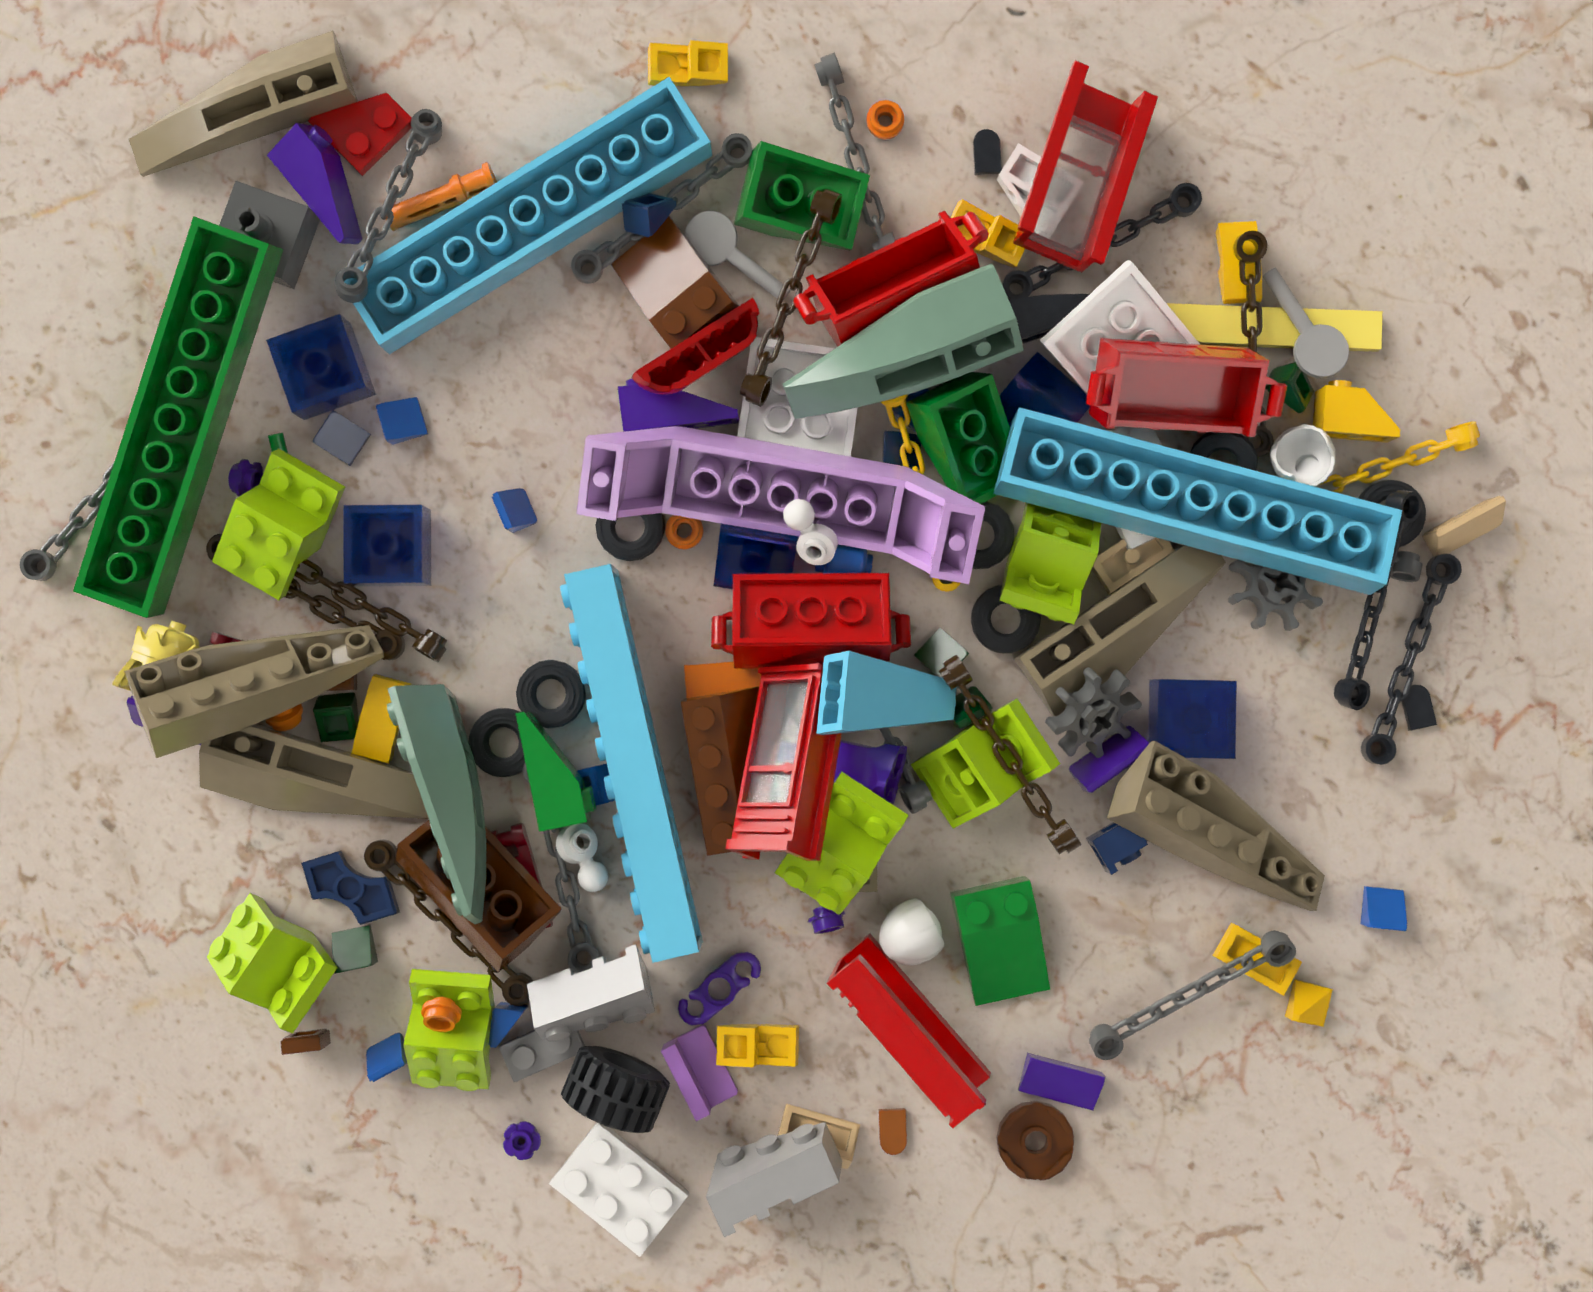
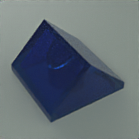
M1036 352L999 395L1009 427H1011L1019 407L1076 423L1090 408V405L1086 404L1087 395L1039 352Z
M721 523L713 586L733 589V574L793 573L798 536Z

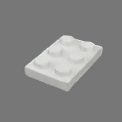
M599 1123L594 1125L549 1183L639 1257L689 1195L688 1190L610 1127Z

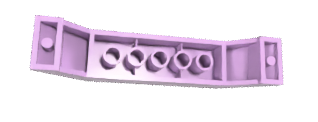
M682 426L588 435L585 439L577 514L616 521L617 518L665 513L799 537L801 532L787 526L783 518V512L789 502L802 499L809 502L814 509L815 518L813 523L822 524L832 529L837 536L838 545L893 554L929 573L931 578L969 584L985 506L906 466Z

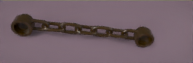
M825 189L824 192L818 190L812 199L810 212L815 214L812 226L802 234L794 256L797 265L792 278L787 279L782 285L776 301L778 314L774 325L765 331L758 348L757 356L760 361L755 374H746L740 388V395L745 396L747 402L761 407L768 398L772 386V378L766 376L765 372L768 364L773 363L780 352L784 341L782 328L787 315H791L796 309L793 301L790 308L788 303L782 304L789 285L791 291L797 289L794 298L802 293L803 286L800 281L805 268L814 262L820 248L822 238L819 232L823 222L833 224L842 204V194L829 189ZM807 237L810 242L816 240L809 259L807 254L801 255ZM770 334L772 339L778 338L772 356L769 351L763 353Z
M1247 231L1235 240L1233 251L1239 260L1240 281L1246 286L1247 301L1241 307V329L1244 336L1248 338V348L1258 353L1257 337L1262 332L1263 321L1262 307L1256 301L1255 285L1258 284L1261 278V258L1266 254L1268 244L1262 233ZM1245 241H1250L1254 244L1255 251L1252 255L1244 253L1243 244ZM1255 262V278L1254 275L1249 274L1246 279L1245 263ZM1256 308L1257 329L1254 326H1250L1247 330V309L1252 313ZM1262 406L1261 413L1265 414V409ZM1266 420L1260 422V426H1257L1256 434L1261 438L1260 446L1255 449L1258 457L1266 455L1274 443L1272 433L1266 428Z
M222 534L214 535L207 543L206 552L210 560L214 558ZM292 579L291 584L295 587H289L288 591L291 593L287 592L286 596H284L285 598L293 599L299 597L309 603V609L314 615L331 624L342 622L349 627L369 625L376 632L375 637L380 647L382 640L389 637L393 642V646L390 651H383V660H395L403 654L405 650L403 636L395 635L386 629L382 630L365 620L357 623L345 616V611L341 605L323 595L311 597L301 591L300 583L296 579ZM320 601L338 610V612H332V616L335 619L315 608L322 606Z
M308 559L301 562L316 572H311L310 574L313 579L298 571L295 572V577L310 585L323 584L331 589V594L336 601L352 610L364 608L375 615L378 625L395 635L404 636L408 634L414 637L416 641L412 647L416 651L435 662L440 661L447 650L444 647L447 642L445 638L430 629H427L425 634L419 633L411 628V622L406 616L389 607L378 609L367 602V596L363 591L344 581L334 583L323 577L322 568ZM341 587H344L361 597H356L354 599L355 603L358 605H355L338 595L344 593V589ZM386 613L391 614L392 616L398 618L399 620L405 623H400L398 625V627L401 630H398L392 627L391 625L387 624L386 622L382 621V619H388V615Z
M957 655L943 663L944 667L939 670L940 675L950 690L958 686L966 698L964 701L965 712L977 729L987 731L993 739L992 752L1003 770L1010 775L1016 774L1023 785L1021 796L1032 814L1037 818H1045L1052 829L1046 836L1059 855L1064 851L1069 854L1081 846V842L1065 819L1055 823L1051 817L1052 804L1038 784L1034 782L1029 783L1022 773L1023 760L1009 740L1000 739L993 729L994 716L984 700L978 695H971L966 688V685L972 682L973 679ZM977 701L989 721L986 718H982V724H980L970 709L969 704L975 708ZM1004 745H1006L1018 765L1015 762H1011V768H1009L999 753L998 748L1003 752L1006 749ZM1033 789L1037 791L1046 805V808L1043 805L1039 807L1040 812L1037 811L1027 795V792L1029 795H1034Z
M385 839L370 843L364 852V860L367 866L374 871H381L395 885H404L414 895L415 905L429 919L436 922L441 921L451 931L452 941L466 955L478 957L488 967V975H491V979L502 989L503 998L507 1003L513 1006L526 1004L529 1001L527 984L533 982L532 978L524 973H515L507 965L503 970L510 977L503 983L494 974L498 973L474 945L471 946L472 951H470L457 938V936L462 937L463 933L441 909H435V915H433L420 902V900H427V894L410 879V875L396 861V846L391 841ZM376 849L384 851L385 860L383 863H378L374 859ZM395 864L404 872L398 874V879L387 870ZM513 984H519L523 987L524 994L522 997H515L511 993V986Z

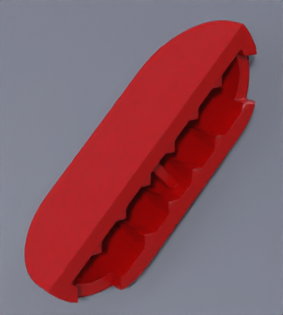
M754 298L749 299L636 370L631 377L633 381L651 393L660 395L673 394L685 389L744 351L757 337V316L760 313Z

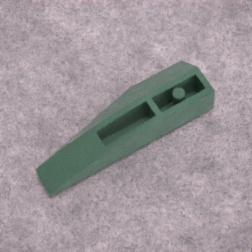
M991 263L917 293L782 385L795 419L866 406L914 393L1022 352L1024 348L1016 316L997 271Z
M444 684L393 686L388 688L391 703L387 704V711L392 723L395 726H399L402 738L397 739L398 749L404 761H409L430 820L432 833L442 854V868L446 877L451 880L455 893L451 894L454 908L459 916L463 915L464 918L473 924L480 923L483 918L486 886L484 808L476 763L456 698Z

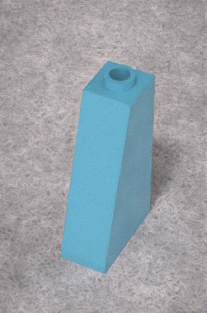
M852 651L824 656L816 734L829 735L954 720L956 688L950 690L942 677Z

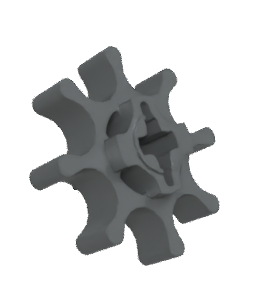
M1236 560L1229 565L1230 571L1244 576L1247 585L1244 592L1231 595L1228 598V602L1234 605L1246 599L1255 604L1257 615L1251 622L1253 629L1265 626L1267 615L1269 612H1274L1283 619L1284 629L1291 631L1299 627V622L1293 612L1296 603H1303L1310 609H1315L1323 604L1322 598L1311 596L1305 588L1307 578L1260 565L1249 566L1241 560ZM1276 578V586L1281 588V590L1275 591V583L1270 579Z
M1087 667L1083 672L1085 684L1079 691L1075 690L1073 693H1068L1063 687H1059L1056 690V694L1067 707L1060 715L1047 717L1045 723L1056 735L1067 731L1066 735L1058 741V745L1068 756H1074L1078 747L1087 742L1086 747L1095 757L1100 758L1104 755L1102 743L1108 735L1119 733L1124 739L1130 737L1131 732L1120 722L1121 718L1130 710L1140 709L1142 703L1131 692L1121 695L1122 691L1129 686L1130 680L1118 669L1114 670L1110 678L1101 684L1102 678L1092 668Z

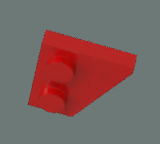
M386 92L313 116L308 122L311 126L317 125L325 130L332 139L331 146L363 176L411 129L412 117Z

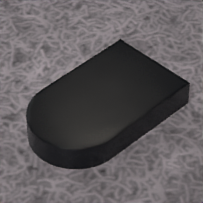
M981 130L974 137L973 157L975 175L1000 174L1002 170L1000 139L993 130Z
M1411 685L1408 696L1402 701L1408 731L1437 725L1429 691L1422 685Z

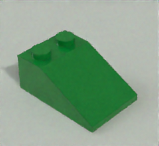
M760 141L752 150L734 225L770 236L800 241L802 234L811 228L815 218V214L810 212L811 202L815 193L818 190L824 192L825 189H829L842 194V204L833 224L823 222L819 232L822 238L821 245L850 251L853 247L870 175ZM808 237L806 239V243L815 244L816 240L814 242H810Z
M969 372L906 402L917 437L946 486L979 504L997 496L993 493L1010 427L993 375L990 373Z
M531 712L516 713L539 832L587 822L591 818L590 812H594L596 809L592 786L585 787L584 779Z
M1021 876L950 892L975 1006L1050 990L1038 912L1031 881L1027 877Z

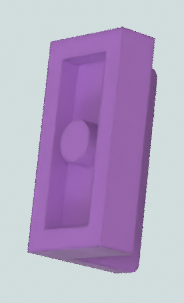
M702 1024L663 1044L661 1053L696 1121L710 1115L712 1107L737 1095L738 1088L728 1068L716 1065L717 1047L706 1025Z

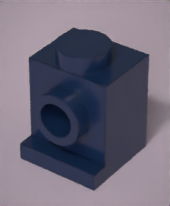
M1114 822L1086 838L1105 872L1111 875L1118 871L1115 866L1117 862H1120L1121 865H1126L1142 855L1140 849L1148 845V841L1145 838L1132 833Z

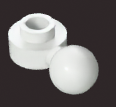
M802 499L789 502L784 509L783 518L789 528L801 532L796 545L799 556L812 565H824L830 562L838 546V539L834 531L825 525L813 523L815 512L809 502ZM811 546L818 547L820 550L813 549Z
M585 824L570 825L562 829L557 836V852L564 861L571 864H579L578 882L580 886L586 891L597 892L605 887L609 877L606 867L592 858L598 847L597 836ZM578 836L584 841L583 849L578 847L576 843Z

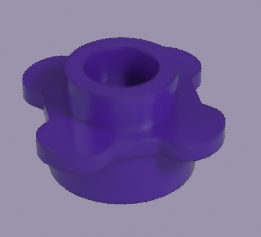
M242 459L231 467L228 483L231 491L236 493L238 497L260 484L263 476L261 463L254 462L250 464L248 459Z

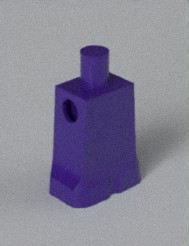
M782 740L780 742L777 763L784 764L789 762L794 764L797 744ZM841 740L834 782L840 773L843 772L894 805L907 755V746L884 744L879 747H872Z

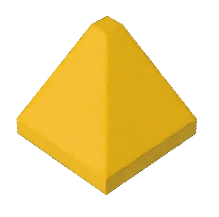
M1294 979L1285 1017L1292 1021L1324 1027L1333 989Z

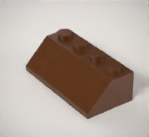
M759 686L685 698L681 701L707 856L732 852L725 849L727 839L732 837ZM775 775L770 802H779Z
M428 820L397 844L396 861L499 973L533 943L561 912L562 908L485 826L486 886L482 922L473 924L464 918L463 915L459 916L454 908L451 894L455 893L451 880L446 877L442 868V854L432 833L430 820Z

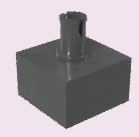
M235 181L219 226L284 249L273 282L295 289L320 219L309 206Z

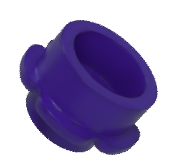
M822 906L813 910L814 916L808 919V923L813 925L814 934L828 933L845 927L842 918L845 915L844 911L838 915Z
M530 1122L513 1123L504 1132L505 1141L503 1142V1148L509 1156H516L518 1160L531 1158L534 1154L533 1152L537 1151L541 1145V1136ZM520 1137L525 1139L524 1144L518 1143Z

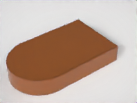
M878 1109L881 1148L890 1155L900 1154L907 1145L906 1109Z

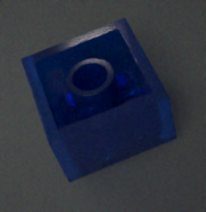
M341 314L266 340L291 412L301 419L307 420L376 395L353 327Z
M343 505L344 584L355 587L431 586V509L423 505Z
M1149 680L1148 742L1156 741L1185 758L1236 759L1237 681Z

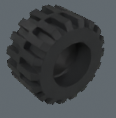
M584 1046L580 1047L561 1095L571 1108L599 1124L624 1132L645 1133L651 1132L669 1090L670 1082L656 1068L633 1056L606 1047Z

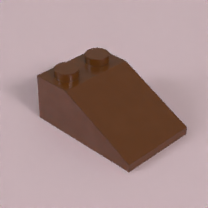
M670 216L667 217L652 236L641 238L611 264L647 319L670 348L675 347L739 306Z

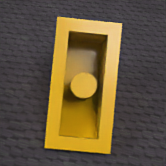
M1332 380L1328 382V385L1315 391L1313 426L1323 429L1330 438L1388 443L1400 437L1401 429L1365 388L1352 387L1351 381Z

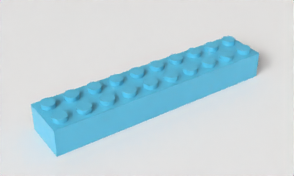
M669 76L373 258V264L367 275L368 293L363 300L353 304L379 346L390 355L623 211L622 203L624 201L653 193L712 156L711 142ZM365 264L358 267V269L363 271ZM355 278L345 280V283L348 285H354L358 282Z
M1020 407L1011 423L993 493L1371 595L1387 585L1402 514L1400 509Z
M611 564L564 574L566 584L560 585L561 595L565 608L572 610L575 621L569 623L570 635L573 645L581 647L583 661L578 662V670L582 684L589 685L592 699L586 700L587 710L591 723L598 722L601 737L595 738L597 754L600 761H607L609 775L604 777L605 789L608 799H615L618 813L613 815L614 829L617 838L624 837L627 849L625 853L621 854L622 864L626 877L633 876L634 892H630L632 908L635 916L642 915L644 924L642 930L639 931L642 951L644 954L650 953L652 963L697 953L700 951L703 943L618 569Z

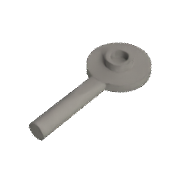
M705 211L697 214L689 221L684 235L708 266H716L728 261L778 299L783 283L736 248L738 242L737 231L733 222L727 216L716 211ZM788 288L787 291H786V294H785L784 299H785V298L788 296V294L790 293V289H789V288Z
M1273 268L1265 273L1262 277L1300 333L1293 348V355L1297 366L1302 372L1313 378L1324 379L1337 374L1345 366L1349 357V346L1343 334L1329 325H1313L1278 270Z

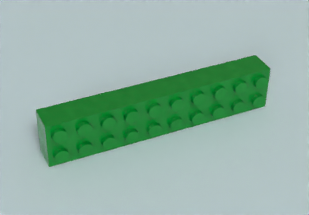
M193 216L73 592L144 618L159 616L165 613L284 249Z

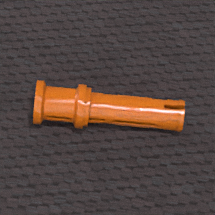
M485 162L482 164L481 169L463 176L459 174L452 175V178L449 179L450 183L394 204L391 210L394 215L390 226L391 230L396 231L408 224L461 205L497 183L490 164Z

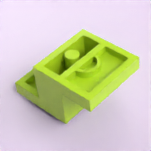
M278 448L271 452L260 484L235 499L212 562L277 600L282 599L288 592L298 564L321 549L345 486Z
M1025 502L1022 522L1007 558L999 601L1008 603L1017 609H1027L1045 615L1054 621H1064L1074 625L1080 611L1082 590L1098 555L1102 523Z
M1018 698L992 712L994 716L993 729L1000 739L1009 740L1023 760L1021 771L1028 782L1043 776L1061 764ZM973 723L940 747L925 754L911 764L920 780H923L927 785L932 798L952 828L1001 805L1023 787L1016 774L1010 775L1006 773L992 752L994 741L989 733L977 729ZM1004 745L1006 749L1003 752L998 748L999 753L1009 768H1011V762H1015L1018 765L1006 745Z
M841 772L833 783L820 861H807L787 853L774 873L783 878L788 885L800 889L815 899L822 907L840 915L867 882L887 845L904 825L908 814Z
M249 893L243 904L236 907L230 923L222 935L212 942L209 954L207 955V959L228 994L268 1009L279 1028L292 1034L338 968L311 931L275 916L263 898Z
M412 969L409 987L413 1005L403 1044L412 1084H418L424 1088L450 1086L457 1087L463 1091L489 1090L491 1080L489 1037L492 1012L495 1008L491 975ZM435 997L450 998L461 1008V1019L451 1031H433L423 1024L424 1018L421 1015L423 1004Z

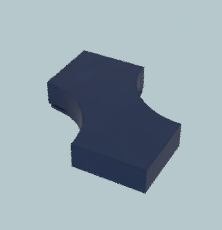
M342 851L301 863L312 900L328 898L341 902L353 912L360 925L400 913L391 881L386 876L370 877L359 873L348 864Z

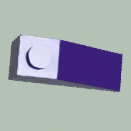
M296 123L272 148L267 156L339 243L358 245L363 239L341 158L331 146V137L317 125L311 126Z
M633 379L626 380V386L617 387L623 432L673 426L700 429L739 423L737 409L682 390L668 395L655 394L638 386Z

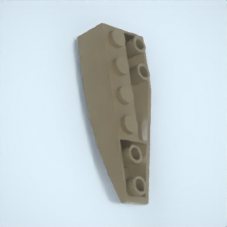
M334 31L258 56L129 138L140 175L144 177L292 127L296 123L307 122L313 116L358 102Z
M1182 545L1079 614L1074 625L1066 623L1015 657L1014 660L1052 717L1058 716L1067 707L1056 694V690L1059 687H1063L1068 693H1073L1075 690L1079 691L1085 684L1083 672L1087 667L1092 668L1102 678L1101 684L1105 683L1116 669L1125 676L1226 562L1219 554Z
M366 625L207 645L124 672L155 757L159 758L274 717L351 678L384 658V654L371 627Z
M256 723L239 731L204 742L199 750L201 788L261 807L279 811L429 819L413 772L283 731H276Z
M1156 741L1150 742L1117 783L1107 819L1207 871L1275 899L1309 911H1317L1325 875L1219 777Z

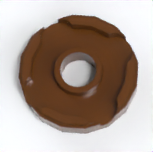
M1040 1101L1020 1103L1010 1109L999 1123L996 1136L999 1155L1007 1168L1020 1178L1027 1180L1051 1179L1062 1172L1072 1159L1074 1150L1073 1129L1064 1114L1051 1104ZM1039 1131L1046 1136L1045 1145L1036 1151L1029 1150L1025 1146L1027 1135L1031 1132Z

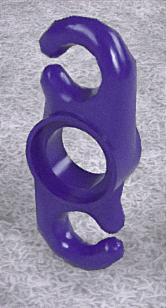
M749 952L735 953L709 973L697 989L690 991L688 995L690 1000H698L702 1003L703 1011L698 1016L691 1015L687 1009V999L682 998L679 1000L677 1008L680 1018L691 1026L701 1025L729 1005L742 988L750 985L748 977H741L737 974V964L742 961L748 962L751 965V977L757 979L761 973V965L757 957ZM715 978H723L730 984V994L724 999H716L709 993L708 985Z

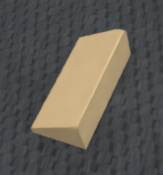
M1500 495L1486 499L1425 532L1422 537L1433 557L1448 554L1499 527L1503 522L1506 500L1504 496Z
M786 1104L777 1136L792 1132L804 1124L816 1125L826 1122L842 1159L841 1168L848 1169L853 1160L860 1124Z

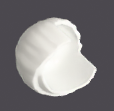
M1302 424L1285 430L1276 438L1271 447L1270 460L1278 477L1319 487L1333 473L1336 464L1335 447L1330 436L1323 429L1313 425Z
M917 898L904 901L895 906L888 913L881 926L879 942L882 950L890 959L902 965H918L929 961L944 947L942 930L938 919Z

